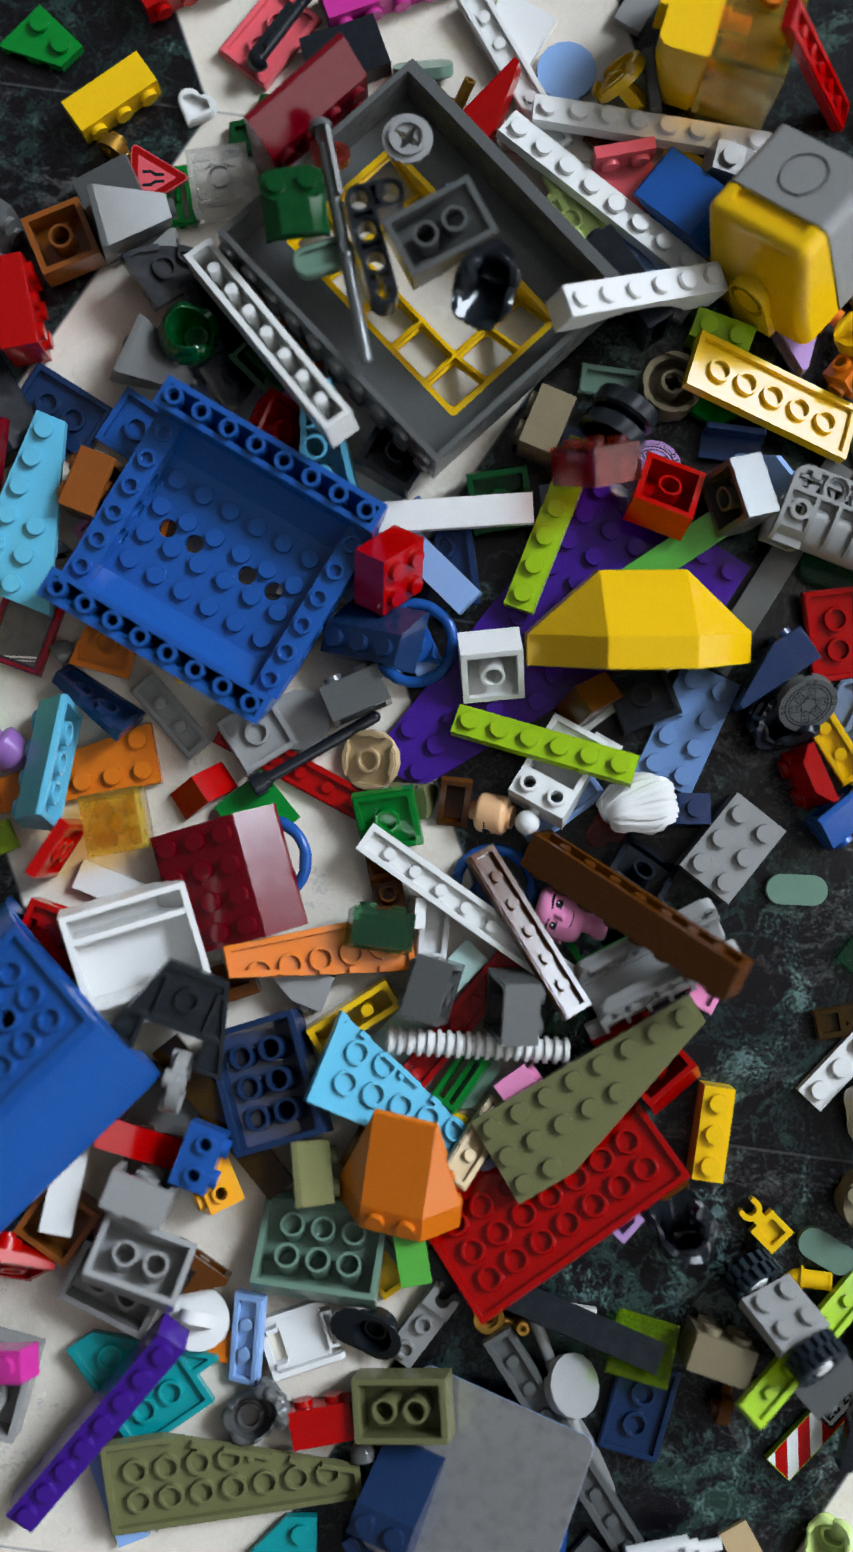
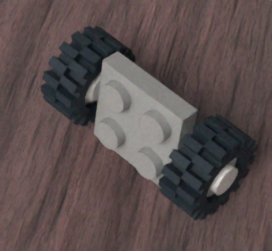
M764 1248L748 1253L746 1258L742 1257L738 1260L739 1263L737 1265H733L730 1268L731 1271L726 1272L725 1277L722 1278L721 1285L779 1359L790 1353L784 1365L800 1386L807 1388L810 1385L816 1384L818 1380L825 1378L827 1373L830 1374L833 1368L840 1364V1361L846 1357L847 1349L829 1329L830 1323L788 1273L780 1278L781 1268Z

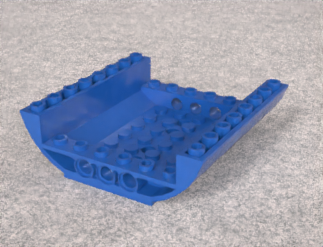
M168 375L152 401L158 413L62 571L52 566L36 594L254 725H257L270 712L293 678L296 677L325 629L327 621L332 617L354 580L355 549L377 536L388 505L178 379ZM172 521L176 523L177 530L173 536L164 537L161 535L160 528L164 522ZM192 537H199L203 540V547L197 553H191L187 550V542ZM245 568H251L256 572L254 582L248 585L242 584L239 580V574ZM271 584H278L282 587V595L277 600L266 598V588Z
M12 896L6 897L0 903V1233L162 1076L161 1072L144 1052L126 1046L22 921L25 911ZM12 1010L15 1014V1021L11 1027L5 1028L3 1017L8 1011Z

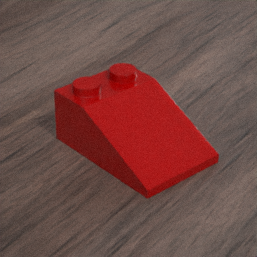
M645 1010L631 1017L632 1023L628 1024L625 1020L609 1028L610 1034H604L593 1041L590 1037L589 1040L596 1047L650 1014ZM682 1049L639 1099L654 1115H657L701 1076L697 1064Z

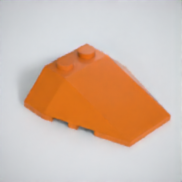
M375 1108L340 1174L339 1198L360 1228L421 1243L456 1229L461 1223L463 1200L461 1194L457 1193L454 1184V1172L449 1169L447 1163L448 1153L438 1123Z

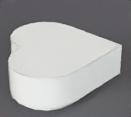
M186 88L179 93L178 104L188 129L208 122L216 116V103L210 95H200L193 88Z

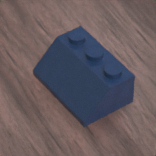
M353 599L327 621L320 651L346 660L361 663L369 662L370 665L377 663V666L414 674L430 613L398 606L386 615L381 616L354 603Z

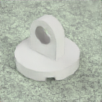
M213 1289L181 1293L172 1314L168 1313L170 1317L189 1329L186 1350L191 1352H206L216 1347L226 1338L231 1326L229 1305H227L224 1297Z

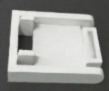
M307 1300L266 1314L263 1349L274 1382L342 1360L346 1357L344 1349L332 1351V1348L341 1346L342 1341L338 1340L330 1329L329 1324L333 1316L331 1307L319 1310V1307L328 1304L327 1302ZM279 1329L287 1357L276 1360L269 1335L277 1333Z

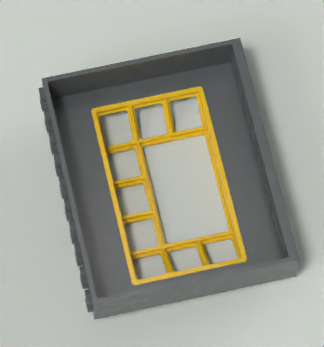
M412 58L331 131L343 194H340L342 203L344 202L345 193L350 187L365 183L389 161H391L413 193L404 203V208L432 194L444 183H452L468 174L499 230V233L492 240H501L515 254L514 264L521 272L520 285L515 292L513 308L507 317L518 307H522L545 323L522 345H517L499 332L496 327L502 323L500 322L491 331L487 330L484 332L482 330L475 332L457 350H453L398 292L397 306L413 322V325L391 344L366 318L372 311L367 300L362 307L373 363L361 365L348 298L333 283L343 272L340 271L312 281L298 278L293 271L292 256L300 248L299 241L301 239L271 242L272 244H267L263 216L260 213L262 208L260 194L217 233L220 242L218 247L222 254L244 278L255 294L258 293L265 301L264 305L275 318L280 316L286 323L285 328L295 340L300 338L308 346L306 350L317 363L322 361L329 368L327 370L329 376H333L334 381L338 385L343 383L350 390L348 394L357 406L362 407L364 405L372 413L370 418L379 429L383 430L386 428L393 436L391 438L392 442L401 452L406 450L410 452L409 454L414 458L413 464L422 474L428 473L434 479L607 320L596 322L584 328L555 333L546 302L563 285L619 277L621 275ZM410 113L418 115L431 127L433 144L429 156L426 155L419 164L414 162L405 166L402 162H393L391 156L384 151L382 142L384 127L390 119L399 114ZM414 131L407 138L401 136V148L406 147L407 144L414 145ZM317 143L291 167L303 164L322 169ZM325 191L329 226L335 235L327 191ZM370 233L364 240L373 239L375 235ZM354 250L355 263L358 264L357 258H356V254H355V250ZM371 263L367 266L371 270L378 271ZM382 284L379 286V296H381L384 300L386 297L384 295ZM420 332L424 333L447 358L425 379L398 352ZM485 337L491 338L511 353L488 376H485L463 360V357ZM452 367H457L478 383L456 406L449 405L432 387Z

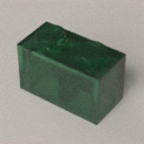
M360 901L358 905H354L348 911L344 946L406 955L412 952L416 914L407 913V908L389 906V910L378 909L376 903Z

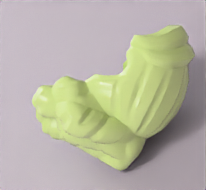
M828 1512L818 1514L807 1525L804 1552H853V1530L846 1520L836 1518Z

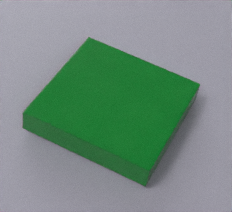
M246 781L214 807L219 815L223 817L275 803L279 816L286 817L293 823L301 818L274 783H272L273 787L269 788L270 792L258 798L249 782Z
M413 784L352 793L351 800L360 841L372 824L375 823L407 847L424 844Z

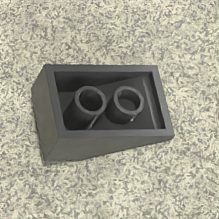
M468 174L381 220L384 237L413 290L443 275L468 254L472 253L476 247L485 244L499 233Z

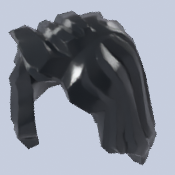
M492 240L476 247L472 253L460 261L454 276L451 302L453 316L458 320H462L466 325H471L472 329L475 328L479 332L482 330L484 332L487 330L491 331L498 323L504 321L512 311L515 292L520 285L521 272L514 264L515 254L501 240Z
M786 680L748 707L746 726L754 738L756 747L760 749L777 750L799 747L810 738L816 737L820 732L819 724L806 725L797 731L786 728L776 715L777 694L790 680Z
M690 1186L666 1202L661 1199L645 1210L646 1224L653 1233L659 1249L665 1257L679 1259L681 1262L689 1265L705 1264L714 1244L715 1217L706 1204L692 1191Z

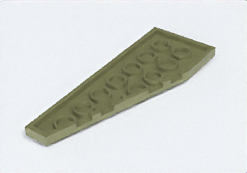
M689 993L471 1119L473 1127L518 1204L525 1202L573 1174L706 1021Z
M157 1432L110 1439L100 1451L112 1536L358 1500L363 1489L360 1465L351 1464V1461L252 1445L238 1446L233 1442L170 1432Z

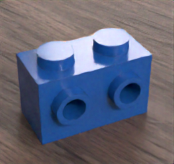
M197 1117L190 1122L168 1183L204 1196L209 1189L215 1190L221 1176V1171L217 1170L221 1158L227 1159L233 1141L229 1140L231 1131Z

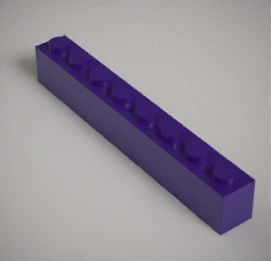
M163 1313L13 1491L5 1515L7 1518L30 1533L33 1532L185 1352L189 1329L166 1313Z

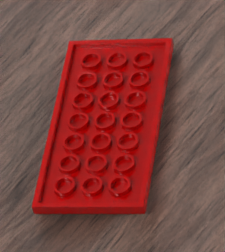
M636 1101L573 1174L521 1204H518L497 1166L489 1171L478 1170L466 1191H460L456 1188L457 1193L461 1194L463 1200L460 1226L433 1237L429 1241L481 1325H484L692 1177L640 1103Z

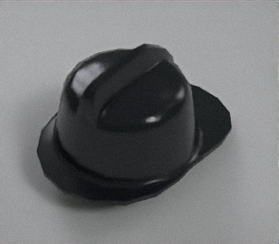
M377 1306L376 1310L345 1308L337 1311L331 1317L329 1324L331 1332L343 1343L359 1349L376 1359H391L400 1352L402 1343L397 1332L399 1326L394 1315L387 1309Z

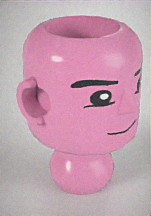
M550 886L542 889L535 912L553 941L559 944L562 941L575 942L580 937L581 932L588 934L596 941L605 939L608 927L602 923V919L593 913L581 910L577 906L578 903L567 896L557 894L553 887Z

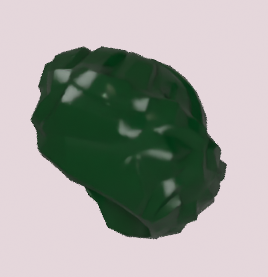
M186 301L176 303L168 308L158 327L160 347L166 357L179 365L197 366L215 352L213 345L220 332L219 322L215 314L207 308L201 309Z

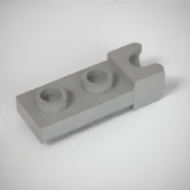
M437 1280L432 1281L423 1293V1297L398 1328L397 1332L400 1335L402 1346L394 1359L406 1368L412 1367L460 1303L458 1293H452L445 1300L438 1298L440 1282Z

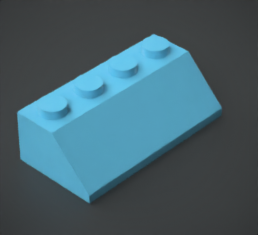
M61 693L40 700L38 709L32 714V737L25 746L26 765L25 769L20 771L19 786L21 788L19 797L14 800L12 806L14 820L23 828L51 831L58 819L62 818L83 714L68 694Z

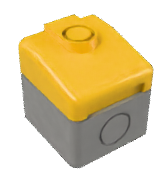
M781 124L711 201L709 206L711 262L717 261L722 268L728 285V291L719 298L731 304L734 317L744 323L757 327L759 332L768 337L777 331L798 344H807L815 339L838 313V309H841L853 296V158L788 125Z

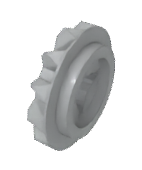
M404 113L393 117L385 125L382 133L384 151L391 156L393 162L399 161L405 166L414 162L419 164L426 155L429 156L433 144L431 127L422 117L415 114ZM414 131V145L407 144L406 147L401 148V136L407 138Z

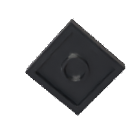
M623 669L609 675L623 695L622 698L612 705L624 736L683 713L666 669Z

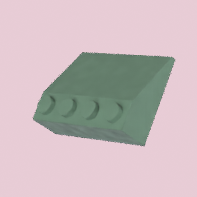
M281 1191L270 1201L266 1197L249 1282L252 1291L376 1310L387 1234L360 1228L340 1199H335V1204L296 1208L295 1193Z

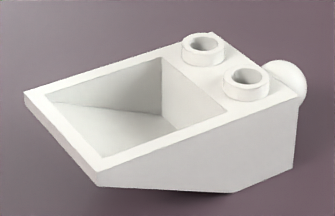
M557 713L553 715L546 726L550 730L602 745H609V741ZM527 758L508 788V797L511 802L525 809L515 818L516 829L524 835L533 834L539 828L540 817L562 830L577 806L591 776ZM526 782L531 784L533 787H526ZM551 797L557 798L560 802H553Z

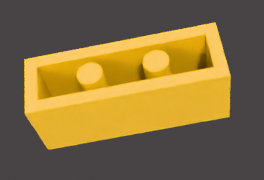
M135 51L64 99L61 103L70 120L87 144L94 140L98 141L103 132H108L117 124H123L130 120L133 113L143 106L152 105L162 92L156 77L139 53Z
M383 976L306 1026V1033L321 1055L338 1011H343L356 1026L365 1031L401 1008L398 1006L399 997L387 978Z
M704 1080L698 1081L686 1170L692 1177L691 1179L723 1184L736 1089L729 1084Z

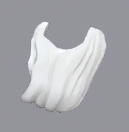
M635 772L630 788L615 783L609 784L596 802L603 820L610 824L613 831L618 833L636 832L653 835L663 831L667 825L675 823L679 812L673 782L666 777L646 772Z

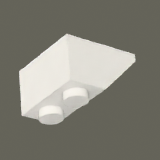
M519 626L457 633L463 704L525 698L524 655Z

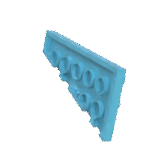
M36 410L0 494V596L52 617V603L36 594L51 567H55V558H57L61 514L60 505L57 503L59 499L57 498V490L62 482L68 424L61 419Z
M338 1011L303 1101L366 1127L375 1108L436 1122L439 1125L449 1155L459 1137L467 1128V1125L447 1110L439 1099L421 1086V1083L388 1052L382 1050L364 1030L356 1026L343 1011Z

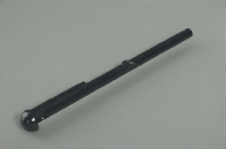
M296 0L293 4L289 1L254 47L248 52L246 60L252 71L263 72L268 68L266 59L312 0Z

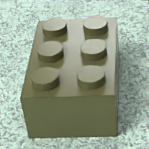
M360 1368L351 1379L355 1444L449 1445L456 1432L452 1368Z

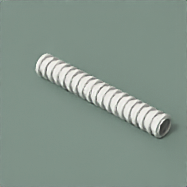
M389 1026L386 1029L385 1051L390 1055L392 1052H396V1055H401V1052H405L406 1056L416 1053V1056L420 1057L422 1053L426 1054V1057L435 1054L436 1058H440L441 1055H445V1058L455 1055V1059H459L460 1056L470 1059V1056H473L475 1060H479L480 1057H484V1060L487 1061L489 1058H494V1061H499V1058H503L504 1062H508L509 1059H513L514 1062L523 1059V1063H527L529 1060H532L533 1063H538V1060H541L543 1064L552 1061V1064L561 1062L562 1065H565L570 1059V1040L568 1037H563L560 1040L558 1036L549 1039V1036L545 1035L543 1038H538V1046L501 1047L488 1032L485 1035H481L479 1031L475 1034H471V1031H466V1034H462L461 1030H457L456 1033H452L451 1030L442 1033L441 1029H437V1032L427 1029V1032L422 1031V1028H418L417 1031H413L411 1027H408L407 1030H403V1027L393 1030V1026Z

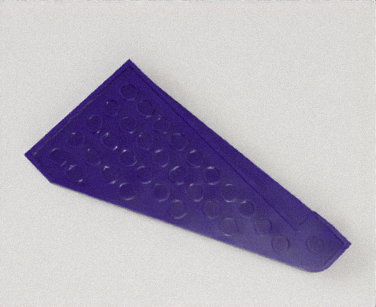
M596 469L582 490L534 615L531 616L504 606V600L511 585V580L471 631L519 626L524 655V632L594 570H621L669 537L623 520L632 491ZM714 545L679 569H687L726 606L750 569V566L717 545ZM457 655L449 672L439 681L426 686L388 734L395 741L400 751L401 764L397 776L409 783H430L490 748L451 736L450 731L459 705L463 704L459 655ZM524 663L525 698L468 703L464 705L530 724L554 710L557 704L575 686L604 671L610 675L621 669L532 666Z

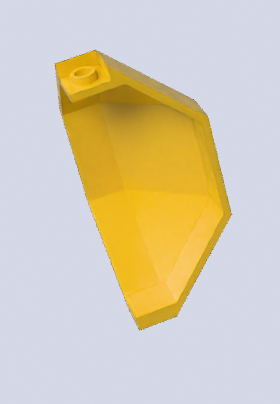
M687 569L594 570L524 632V663L532 666L594 669H686L751 663L752 632Z

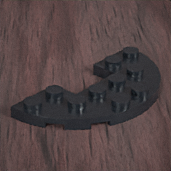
M150 244L121 254V262L155 312L181 297L183 302L186 301L201 309L207 308L217 316L220 332L213 345L215 352L207 360L192 367L216 403L231 412L236 410L255 386L228 358V355L232 354L245 339L194 277L184 257L193 247L180 244L177 246Z

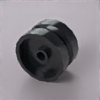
M605 383L596 392L592 401L593 406L585 411L580 420L579 428L587 439L598 443L600 449L620 458H636L645 444V436L651 434L658 422L659 414L656 408L639 393L622 385Z

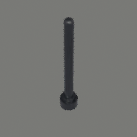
M372 711L268 772H265V770L260 773L255 771L247 776L249 784L257 797L260 798L270 792L269 788L273 787V782L350 739L358 731L365 730L380 721L381 715L377 711Z

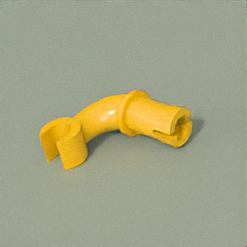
M800 1265L799 1268L791 1269L781 1276L783 1277L789 1273L801 1289L809 1288L830 1292L832 1290V1272L804 1269V1265Z

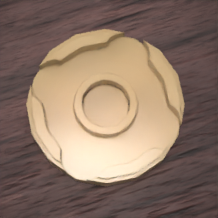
M376 729L361 730L355 733L351 739L346 741L341 754V765L344 774L348 776L355 787L365 791L382 789L390 785L398 775L401 764L400 751L395 741L387 733Z

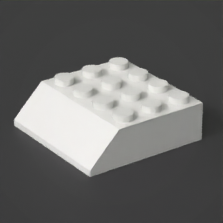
M184 880L149 883L59 910L57 919L79 989L109 1025L169 957L211 973ZM144 1019L143 1024L151 1021Z

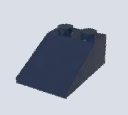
M787 626L766 640L769 646L761 650L730 707L729 712L731 714L743 710L821 658V655L801 626L792 631Z
M382 1445L357 1500L346 1532L385 1552H413L446 1458L419 1445Z

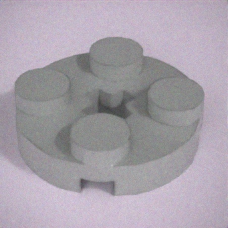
M174 1048L170 1066L173 1069L166 1068L162 1087L166 1088L167 1091L162 1092L158 1111L170 1114H178L180 1112L187 1092L185 1091L187 1080L190 1081L191 1065L194 1061V1054L192 1052Z

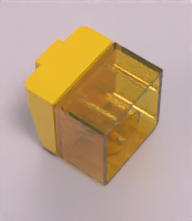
M660 0L652 28L661 30L655 49L661 101L667 105L687 111L688 108H691L690 112L745 128L761 130L785 80L792 56L779 29L787 0H784L782 6L777 9L764 7L761 0ZM801 0L804 8H806L808 0Z

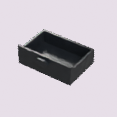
M373 13L299 38L300 50L306 62L340 32L347 40L367 75V84L392 76L391 61Z

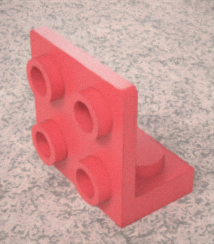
M655 136L595 146L590 161L591 169L644 212L648 211L632 193L654 168L653 158L657 149Z

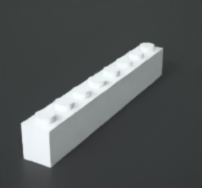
M208 237L186 253L184 257L196 280L329 444L335 448L358 431L359 428L352 410L213 241Z

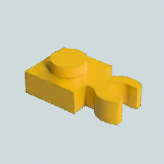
M750 1195L748 1199L754 1204L753 1211L745 1213L738 1207L737 1212L745 1221L754 1222L748 1230L773 1254L794 1232L770 1207L762 1213L761 1203Z

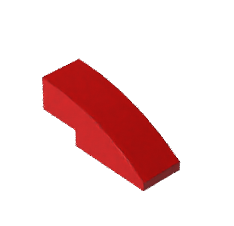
M117 1119L92 1146L172 1170L183 1139L127 1120Z

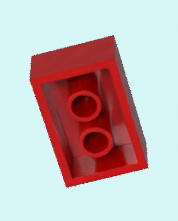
M21 251L0 255V347L16 368L37 364L38 362L52 361L50 350H54L51 332H46L45 321L49 320L45 302L40 301L39 291H43L42 280L39 272L35 273L32 262H27Z

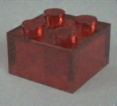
M604 434L588 435L584 442H582V438L563 440V446L550 448L553 486L597 488L642 479L640 440H627V435L608 436V440H605Z

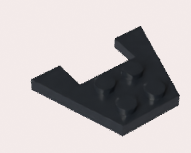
M169 957L113 1020L110 1026L129 1048L133 1047L144 1019L200 1039L202 1042L191 1065V1069L221 1081L230 982L228 979Z

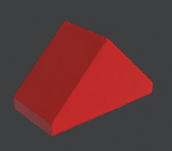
M221 761L191 776L170 795L185 819L188 820L237 789L238 785Z

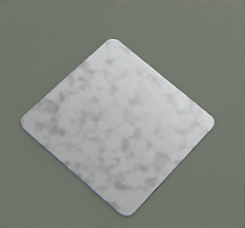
M428 1365V1366H425L424 1368H438V1367L433 1366V1365ZM452 1374L456 1432L449 1445H419L445 1457L446 1460L413 1552H559L594 1452L592 1440L587 1435ZM363 1541L366 1547H368L369 1549L375 1552H385Z

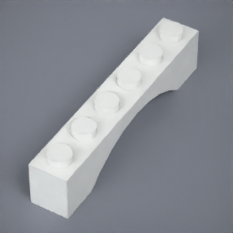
M714 261L563 285L546 302V306L555 333L584 328L613 316L645 308L672 306L682 310L699 308V306L708 307L728 291V285L720 264Z

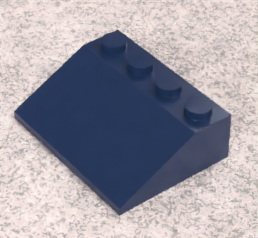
M299 1009L285 1010L226 1028L221 1081L216 1079L227 1127L231 1131L230 1139L233 1141L232 1147L235 1158L334 1130L329 1111L303 1101L317 1064L310 1038L306 1033L303 1011Z

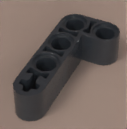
M393 177L354 185L346 191L344 196L345 217L369 306L376 315L381 317L391 315L398 305V286L380 223L381 220L404 208V186L402 182ZM387 194H392L397 197V200L388 202L383 197ZM355 202H362L367 206L363 209H355L351 205ZM370 232L375 237L370 240H364L360 237V234ZM372 262H378L383 265V268L374 271L367 266ZM382 284L384 295L388 298L387 300H383L379 296V286Z

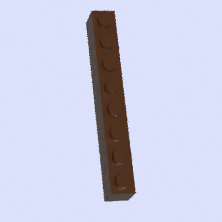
M548 829L533 833L520 863L522 867L529 871L533 878L545 881L553 887L557 894L569 897L578 903L577 906L581 910L593 913L602 919V923L605 926L620 931L627 936V939L632 944L644 947L653 953V957L656 960L671 965L679 971L683 978L704 987L710 996L725 1001L739 994L753 966L754 960L554 831Z

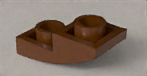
M365 856L377 915L401 910L406 911L407 905L402 881Z

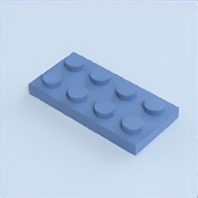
M704 668L679 669L672 686L683 713L654 724L640 754L635 771L666 777L673 782L675 791L679 793H692L740 688L739 684Z

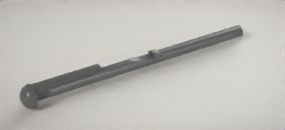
M318 116L311 120L308 131L309 134L316 136L360 363L361 365H368L373 363V357L354 267L355 256L354 252L351 251L340 194H343L331 133L333 125L328 118Z

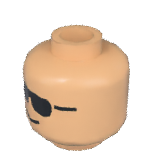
M485 792L480 794L477 801L471 802L469 819H473V824L477 831L502 835L507 829H512L514 825L516 806L512 805L508 796Z

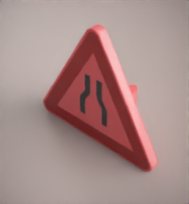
M138 145L132 146L131 164L143 190L162 192L167 195L188 181V176L142 147Z

